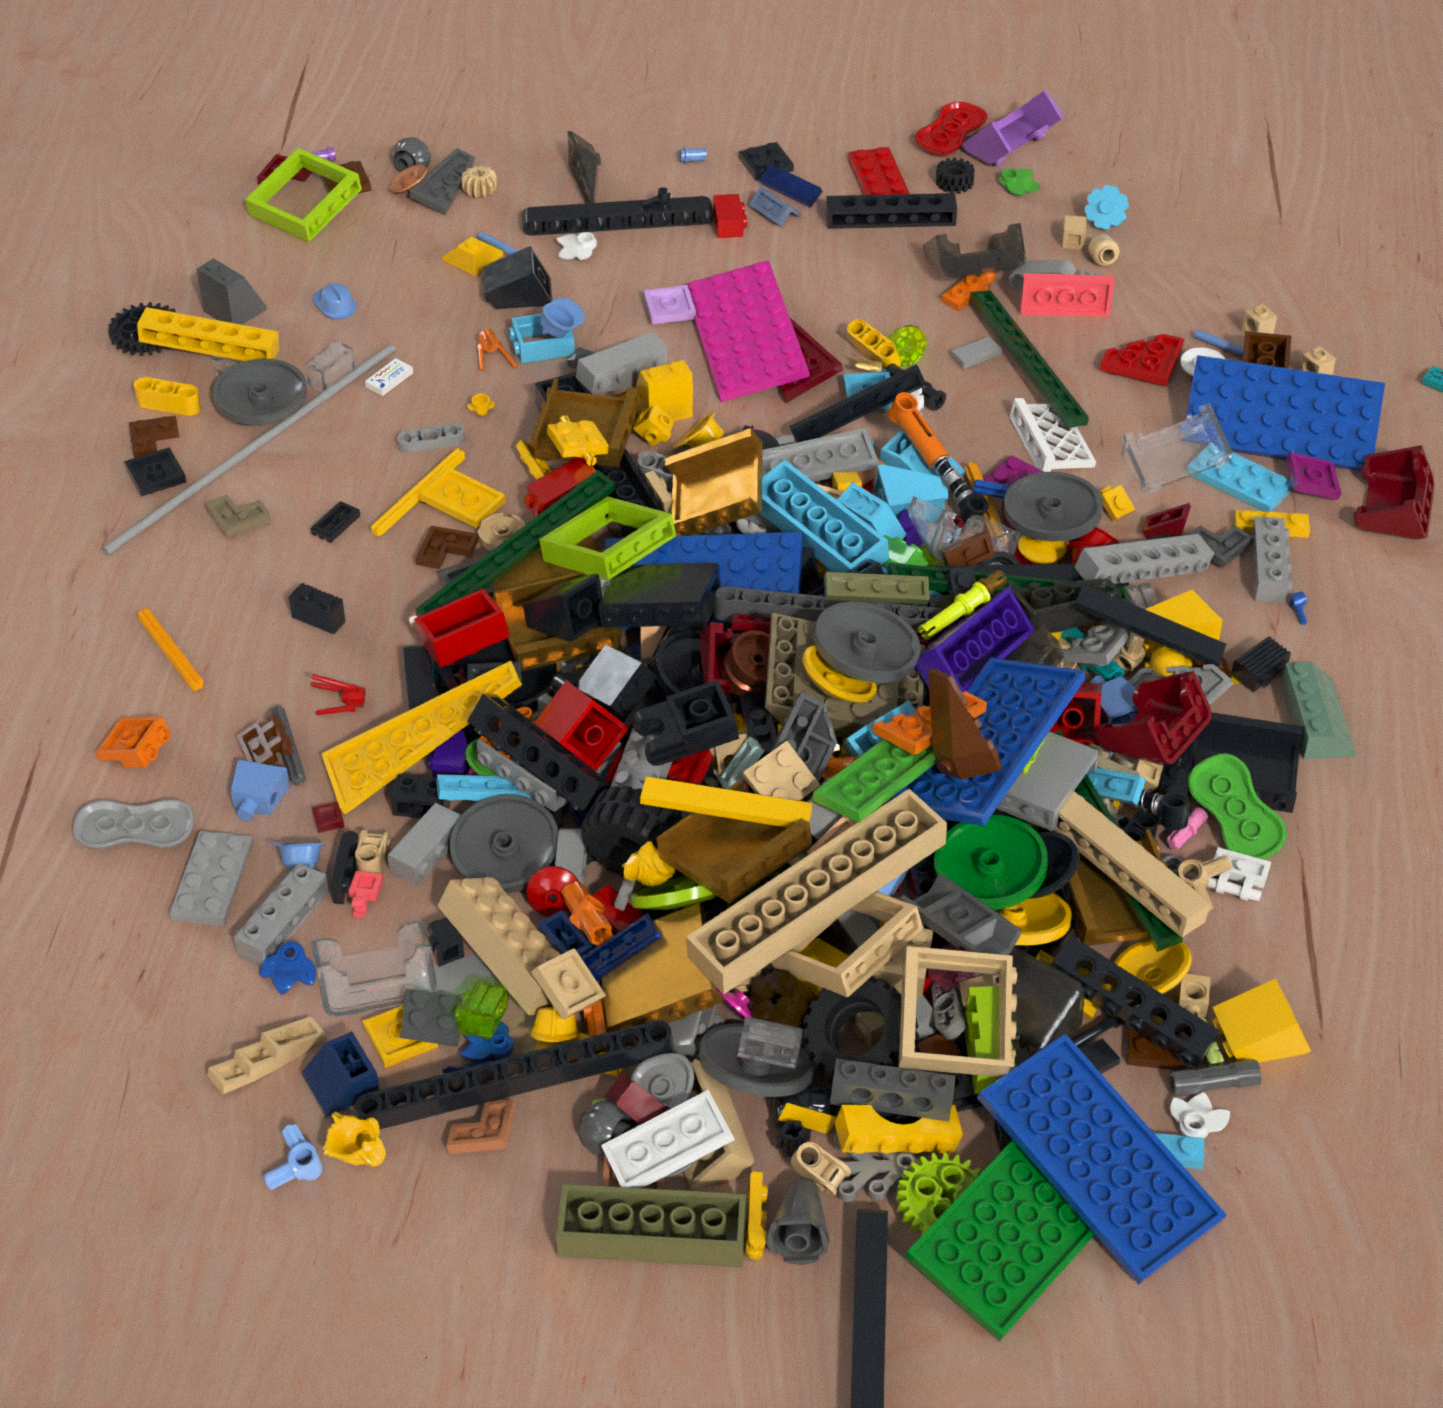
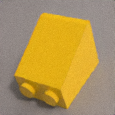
M684 360L640 371L635 387L638 388V410L640 413L656 404L674 422L693 417V373Z
M1193 590L1145 609L1219 640L1223 620ZM1145 638L1142 645L1149 660H1151L1153 653L1159 647L1164 646Z
M1276 978L1212 1007L1217 1017L1212 1021L1215 1028L1219 1030V1035L1224 1034L1227 1039L1222 1044L1229 1058L1235 1056L1237 1061L1254 1059L1260 1063L1311 1052Z

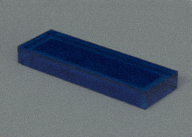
M773 164L768 167L759 179L762 185L809 208L813 206L823 192L821 187Z
M647 913L581 957L595 980L598 981L661 939L662 936L652 917Z

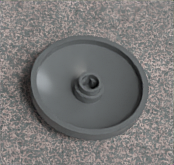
M252 359L233 365L217 378L213 386V398L217 410L227 419L246 425H265L286 419L302 407L307 397V385L302 372L292 364L277 359Z
M1040 472L1025 476L1010 486L1004 499V513L1010 525L1020 533L1038 540L1067 541L1082 537L1091 532L1099 524L1102 517L1103 500L1099 491L1085 479L1063 472Z
M843 602L828 607L818 617L813 633L815 646L827 663L847 676L867 682L887 683L906 677L914 670L921 651L918 636L905 620L885 608L864 602Z
M497 795L475 803L460 816L451 833L450 851L454 866L463 879L493 877L499 882L506 893H513L527 889L530 878L538 870L554 866L559 832L551 813L537 801L520 795Z
M736 1023L715 1027L702 1037L698 1053L701 1066L712 1078L734 1090L764 1097L789 1096L805 1090L811 1084L816 1068L812 1060L807 1056L804 1049L805 1045L793 1037L782 1038L760 1025L752 1027L750 1024Z

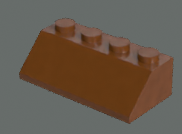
M1245 331L1242 362L1289 369L1291 336Z

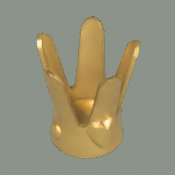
M855 355L865 361L854 360V365L857 368L868 370L857 373L886 372L885 369H881V361H871Z

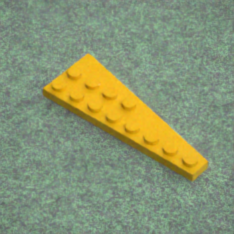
M509 661L321 753L342 812L346 814L395 779L398 774L406 771L469 724L467 720L482 694H496L503 699L521 686L522 683L513 663Z

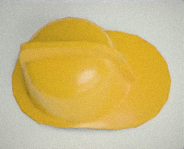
M710 411L691 431L680 438L672 446V449H676L683 444H687L692 448L720 439L724 432L713 418L715 411Z
M554 1006L541 1008L537 1012L530 1035L536 1040L545 1042L573 1040L579 1032L575 1014L562 1020Z

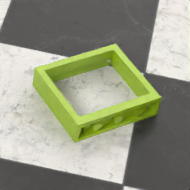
M297 148L248 195L245 202L250 216L310 242L362 188L358 173L301 148ZM302 168H306L339 184L303 220L267 204Z
M607 496L540 538L539 541L544 562L588 575L596 573L599 574V578L610 580L676 537L672 514ZM612 521L638 528V530L602 553L575 545Z

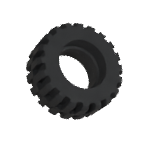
M614 786L602 791L597 796L581 826L582 842L587 847L588 853L593 855L600 865L603 864L607 867V870L612 873L616 872L622 878H624L622 864L626 863L633 853L637 852L647 841H651L658 848L657 837L682 819V814L678 810L640 804L642 789H632L631 786H623L621 788L620 786Z
M871 976L849 997L826 990L825 988L818 992L820 998L817 1001L812 1000L808 1006L811 1010L810 1015H804L803 1024L807 1030L802 1031V1040L806 1043L804 1049L807 1056L831 1083H833L836 1058L899 1068L901 994L895 987H891L887 981L881 978L876 981ZM873 1011L880 1013L884 1018V1031L876 1046L861 1055H843L838 1050V1035L844 1023L852 1016L861 1012ZM916 1018L915 1029H917V1028L919 1027V1026H918V1022H917V1018ZM915 1030V1045L919 1043V1034Z

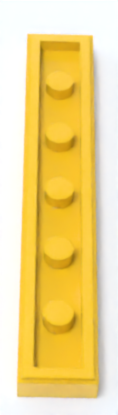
M653 777L645 778L640 797V804L787 828L801 818L810 823L813 803Z

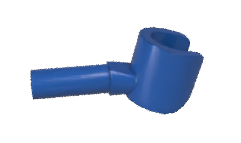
M1300 591L1292 594L1289 607L1296 610L1301 624L1305 625L1307 620L1302 606L1307 604V598Z

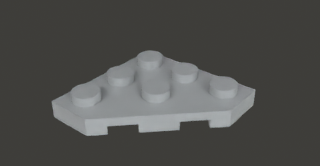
M1206 664L1203 667L1189 668L1188 666L1167 667V673H1175L1174 675L1194 671L1209 705L1233 685L1232 680L1214 664ZM1146 668L1138 671L1128 682L1136 688L1142 681L1166 676L1157 675L1152 668Z

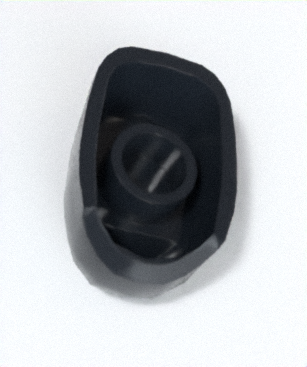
M822 1085L808 1086L797 1094L773 1097L771 1112L774 1126L782 1128L786 1123L778 1120L786 1103L833 1116L835 1105L830 1104L831 1089Z

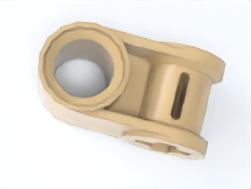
M365 829L361 831L359 843L355 851L357 871L382 873L386 857L390 851V832L376 834L368 833V830Z
M813 1142L802 1144L793 1153L791 1158L792 1167L797 1173L815 1183L820 1192L832 1198L836 1196V1189L844 1177H849L851 1174L850 1168L844 1162L833 1157ZM801 1153H809L813 1157L814 1164H805L801 1159Z

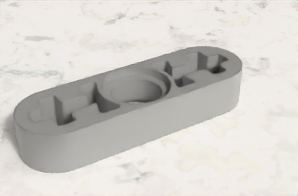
M451 423L403 431L397 436L398 449L403 453H415L457 446L465 441V429L461 424ZM427 437H437L433 440L426 439Z

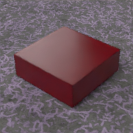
M338 802L312 807L318 833L345 827Z

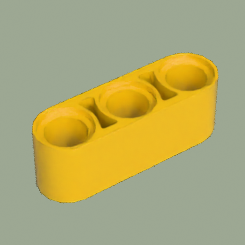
M862 319L853 320L848 324L847 332L853 346L871 361H881L882 369L887 370L888 366L892 363L900 367L901 359L893 342Z
M149 377L139 378L133 384L137 405L141 408L186 416L196 415L201 410L198 389L194 385Z

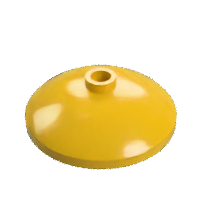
M815 645L808 647L802 657L804 668L813 683L825 695L850 703L867 702L875 695L877 691L876 683L858 680L836 670L823 659Z
M1147 938L1123 951L1114 963L1164 994L1178 985L1185 977L1190 968L1192 956L1184 941L1157 952L1150 939Z

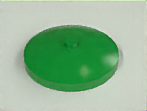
M991 815L984 826L960 822L946 833V844L935 851L934 865L936 877L940 874L945 875L991 909L999 910L1015 906L1027 900L1040 888L1047 874L1048 859L1046 846L1040 835L1032 827L1012 817Z

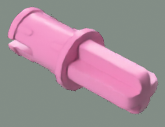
M1195 807L1189 814L1186 828L1174 830L1168 836L1166 842L1169 844L1170 849L1175 848L1178 850L1189 838H1193L1196 835V830L1208 818L1207 813L1202 808Z

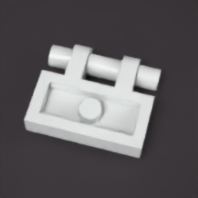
M1218 847L1214 858L1227 855L1232 869L1217 875L1220 876L1219 879L1208 878L1209 883L1207 887L1215 889V893L1224 895V892L1240 896V900L1248 902L1250 899L1259 902L1262 891L1252 889V886L1264 889L1271 862ZM1228 879L1242 882L1244 884L1243 886L1228 882Z

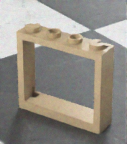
M874 892L851 909L887 923L837 968L799 954L803 948L836 919L772 961V966L778 970H787L800 979L849 997L923 930L918 908L915 905L879 892Z
M907 946L903 956L899 1068L1003 1077L1008 1073L1010 1067L1014 1068L1016 1050L1011 1049V1039L1014 1040L1016 1036V1022L1011 1021V1014L1016 1011L1017 995L1012 994V984H1016L1017 972L1016 968L1012 967L1013 956ZM918 968L999 975L997 1060L914 1052Z

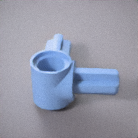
M289 1124L282 1131V1135L290 1149L287 1157L288 1162L265 1173L263 1176L270 1190L296 1177L298 1181L302 1179L310 1181L316 1179L322 1173L323 1165L316 1149L311 1142L305 1140L299 1126L296 1124ZM311 1159L307 1164H302L305 1160Z

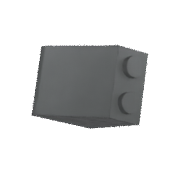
M214 258L197 268L203 311L218 321L243 325L267 310V306L245 277Z

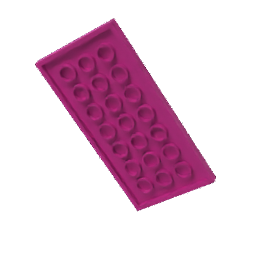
M769 260L684 284L688 286L696 310L695 322L721 402L810 377L806 361Z

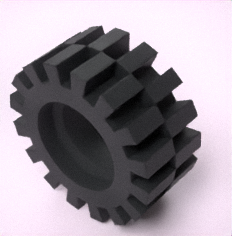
M947 158L946 162L942 160L940 164L938 163L936 169V185L940 190L943 189L944 192L949 190L950 193H954V191H957V194H961V191L965 193L974 184L975 168H973V164H970L968 160L964 162L962 158L960 160H956V158L950 160V158Z

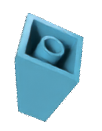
M883 464L877 466L872 492L876 497L889 505L896 518L906 509L923 519L926 525L940 523L941 515L945 512V500H948L947 487L942 485L940 477Z

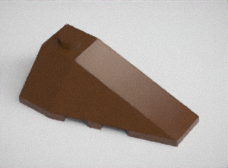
M931 668L928 671L932 744L939 771L946 776L950 775L959 780L999 771L1002 765L996 748L991 739L985 740L979 731V728L982 726L979 719L974 718L965 708L968 705V701L953 676Z

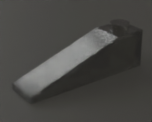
M567 131L570 171L584 202L596 203L598 166L601 165L600 154L595 152L592 144L574 132Z

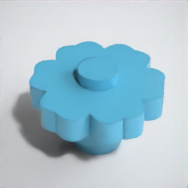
M1105 185L1102 190L1095 188L1088 195L1087 200L1090 204L1085 206V212L1087 213V219L1094 221L1095 227L1109 230L1112 225L1120 226L1126 220L1127 215L1125 211L1129 209L1130 205L1127 196L1120 194L1118 187Z

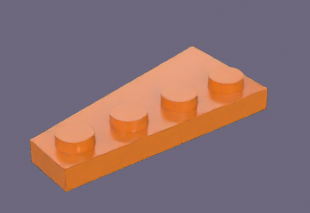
M967 691L962 692L968 701V705L965 708L974 718L986 712V701ZM930 706L916 708L914 714L906 717L903 713L893 716L892 721L886 724L882 721L873 723V733L904 749L906 752L916 755L933 745Z

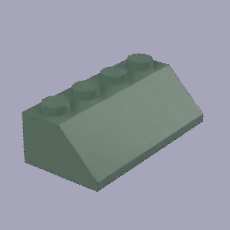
M1311 661L1285 663L1281 686L1293 725L1303 726L1300 743L1303 758L1318 759L1356 756V750L1333 679Z

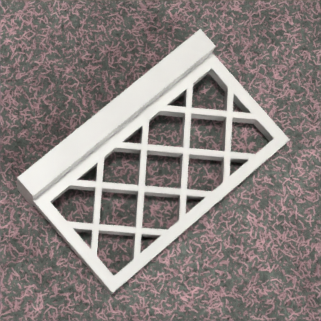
M1023 398L1014 399L1009 417L1036 468L1044 472H1051V469L1095 467L1096 460L1077 426L1066 427L1058 415L1051 413L1055 411L1049 404H1026ZM1035 412V413H1037V414H1039V415H1041V416H1040V417H1037V416L1033 415L1032 413ZM1047 418L1056 423L1052 424L1050 422L1045 421L1044 419ZM1059 425H1062V426L1068 428L1069 431H1066V430H1064V429H1062V428H1060V427H1058V426H1059ZM1039 426L1048 429L1049 431H1043L1039 428ZM1054 432V433H1056V434L1062 436L1063 439H1060V438H1058V437L1052 435V433ZM1069 439L1077 443V446L1067 442V440ZM1046 440L1056 444L1057 446L1054 447L1048 444ZM1062 447L1064 449L1071 451V454L1060 450V448ZM1077 454L1085 459H1079L1075 455ZM1054 455H1056V456H1058V457H1060V458H1062V459H1064V460H1055V456H1054Z

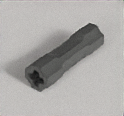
M1254 1059L1196 1069L1171 1070L1168 1075L1169 1087L1172 1095H1175V1097L1230 1087L1241 1088L1260 1085L1262 1079L1259 1063Z

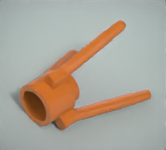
M486 328L478 335L480 344L476 348L478 350L479 369L481 371L484 370L483 352L491 353L496 351V349L501 351L514 368L517 367L513 358L497 339L494 331Z

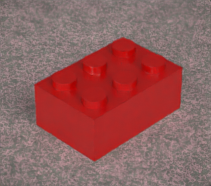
M480 589L414 619L422 645L440 667L450 665L458 659L475 654L485 647L497 644L501 640L510 637L503 611L484 589Z

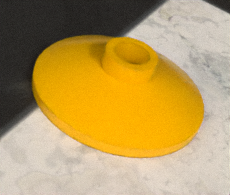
M1022 534L1018 541V550L1029 561L1049 564L1057 562L1065 556L1067 543L1066 541L1038 540Z

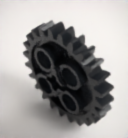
M149 302L147 306H144L143 303H140L139 307L131 305L130 310L123 308V314L116 313V318H111L112 323L109 324L108 331L112 345H116L117 350L122 349L123 353L131 351V355H134L136 352H140V356H143L145 352H148L150 356L153 354V351L161 353L162 348L169 350V347L139 342L137 323L146 307L176 313L175 309L169 310V305L161 307V303L152 306V302Z

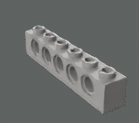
M1199 534L1083 548L1075 569L1089 586H1105L1205 572L1215 553Z

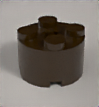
M787 970L771 972L763 978H757L752 983L749 1007L755 1020L782 1038L794 1037L806 1029L803 1024L804 1015H810L811 1010L808 1006L812 1000L817 1001L815 994L809 987Z

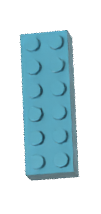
M783 460L762 477V512L760 514L783 532H802L803 547L814 549L815 558L833 572L845 573L868 559L875 560L880 565L889 559L888 540L786 460Z

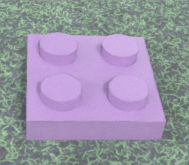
M687 285L644 290V300L652 324L695 319L696 310Z

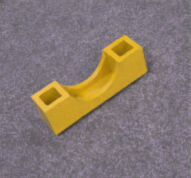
M842 1105L835 1121L841 1152H853L856 1154L865 1152H882L885 1154L893 1152H911L914 1154L921 1152H955L963 1136L955 1105H952L949 1122L921 1118L912 1124H896L882 1118L871 1105Z

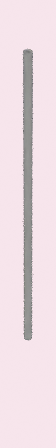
M389 344L304 404L296 413L277 423L102 548L104 554L110 555L394 353L396 351L395 346Z

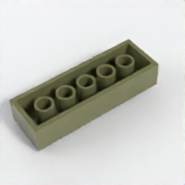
M562 1184L556 1233L557 1256L742 1267L746 1194Z

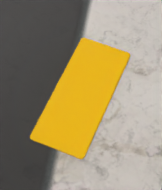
M786 1103L778 1120L786 1122V1120L802 1121L804 1128L830 1134L837 1117Z

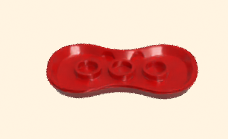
M949 103L942 107L939 117L934 123L917 131L915 140L919 147L926 152L939 156L951 155L960 148L965 135L979 129L986 122L987 113L982 108L970 103Z

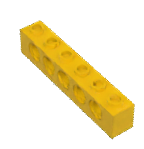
M146 307L137 323L139 342L240 361L262 358L275 359L279 351V332L148 307Z

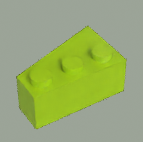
M999 986L969 987L964 1014L966 1023L964 1036L968 1057L997 1060ZM972 1075L975 1094H979L1001 1077Z

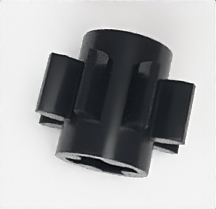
M786 1120L782 1128L776 1127L775 1149H782L784 1157H792L793 1153L802 1144L810 1142L811 1130H804L802 1121Z

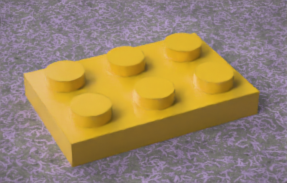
M450 467L419 493L420 501L474 528L480 526L484 518L492 515L506 503L505 494Z

